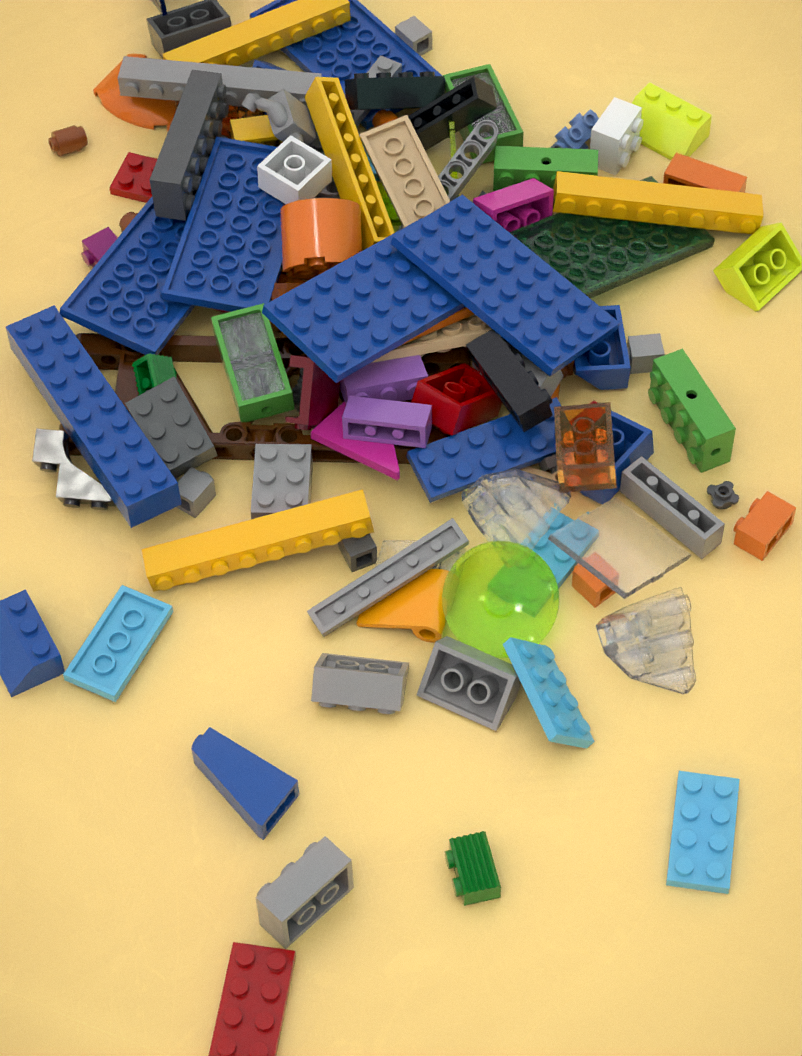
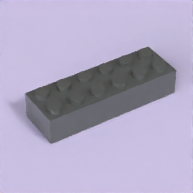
M191 70L150 177L155 215L157 217L184 221L187 219L215 139L221 135L223 118L226 119L229 112V104L225 103L227 88L223 84L222 73Z

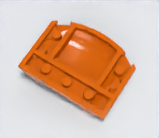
M144 54L127 55V57L147 58ZM122 61L93 89L95 97L99 96L102 106L111 114L130 124L154 130L155 125H167L168 131L180 102L120 96L118 74Z

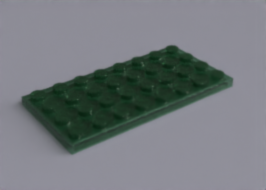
M652 176L640 180L658 183ZM560 212L509 232L589 298L713 247L715 241L705 229Z

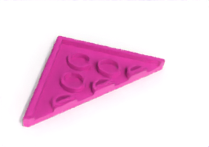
M345 401L311 431V439L397 481L400 479V470L394 444L343 438L342 416L346 407Z

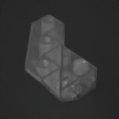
M511 469L482 475L465 489L461 496L462 502L475 525L505 565L511 568L515 563L520 565L529 557V552L549 530L551 523L560 511L569 503L571 493L570 488L564 483L519 469Z
M682 587L627 605L603 617L595 625L604 653L630 679L680 694H687L694 687L696 673L694 670L692 648L694 646V639L691 633L689 612L691 611V602L689 596L683 593Z

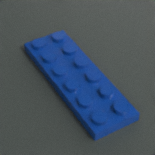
M553 398V403L550 404L553 416L526 432H523L512 415L509 414L459 432L453 436L451 435L429 443L426 448L418 447L407 451L406 457L429 502L437 501L539 463L544 458L568 450L579 437L558 398Z

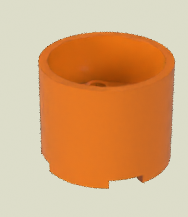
M314 198L294 201L281 207L283 272H287L288 277L310 280L362 251L361 207L358 203L337 198Z

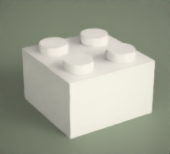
M614 97L591 129L590 149L598 150V169L616 176L622 167L625 168L627 166L631 153L633 151L636 152L641 144L642 138L639 137V133L643 126V119H641L642 107Z
M290 135L257 166L258 187L285 204L313 199L332 181V160Z

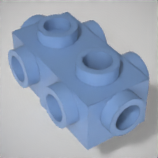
M591 109L584 115L579 112L569 122L572 126L568 129L565 126L554 136L557 141L550 148L588 149L585 142L591 137V129L599 119L597 114Z

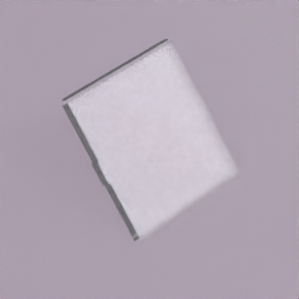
M617 497L590 512L584 513L575 521L555 531L547 538L624 599L651 582L654 583L659 580L664 574L691 557L690 553Z

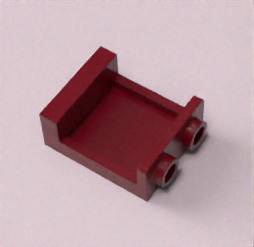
M290 355L289 366L304 368L299 416H286L285 422L294 423L295 429L311 430V428L314 429L338 408L340 381L335 383L307 355Z

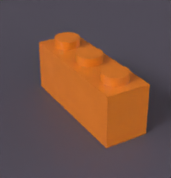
M675 153L664 172L663 183L745 193L747 177L689 156Z

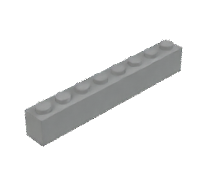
M124 56L118 74L120 96L180 101L193 69L222 73V81L227 88L225 103H228L230 106L244 107L242 102L248 93L259 99H269L282 89H285L307 106L304 97L314 78L322 77V74Z

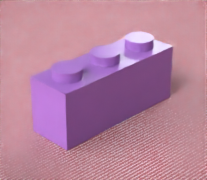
M420 355L370 363L340 381V390L345 404H347L349 396L405 401L413 398L417 382L427 378L428 374Z
M349 396L342 416L343 438L426 448L432 429V405Z

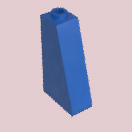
M211 727L194 740L192 744L194 764L255 834L264 840L299 796L298 780Z

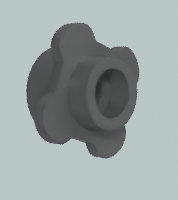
M724 481L716 486H708L707 493L711 495V503L714 507L727 509L732 504L738 503L739 495L735 494L732 482Z

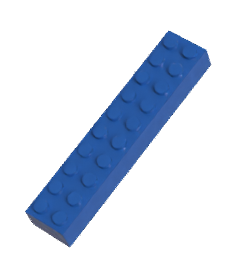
M55 305L5 326L11 350L129 526L133 528L181 505L178 482Z

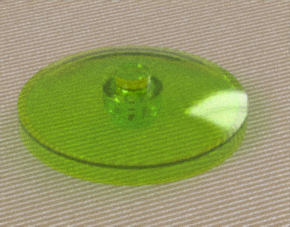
M492 541L473 547L454 563L444 583L442 606L448 627L460 642L496 658H509L503 643L510 637L539 644L550 632L559 609V590L552 570L536 552L518 543Z

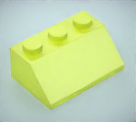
M650 82L635 96L632 104L642 107L641 119H643V126L639 133V137L642 138L641 145L672 160L675 153L690 157L709 137L711 114Z
M781 222L761 226L720 263L713 272L726 293L752 310L759 311L802 271V257Z

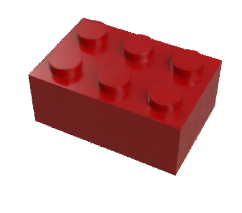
M465 363L419 380L411 403L432 405V424L437 426L444 434L452 436L498 417L502 406L501 400L480 372Z

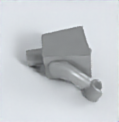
M282 89L269 99H259L248 93L243 100L242 105L250 111L255 112L258 109L267 112L273 134L280 141L284 142L291 135L309 146L315 140L316 130L308 107L285 89Z

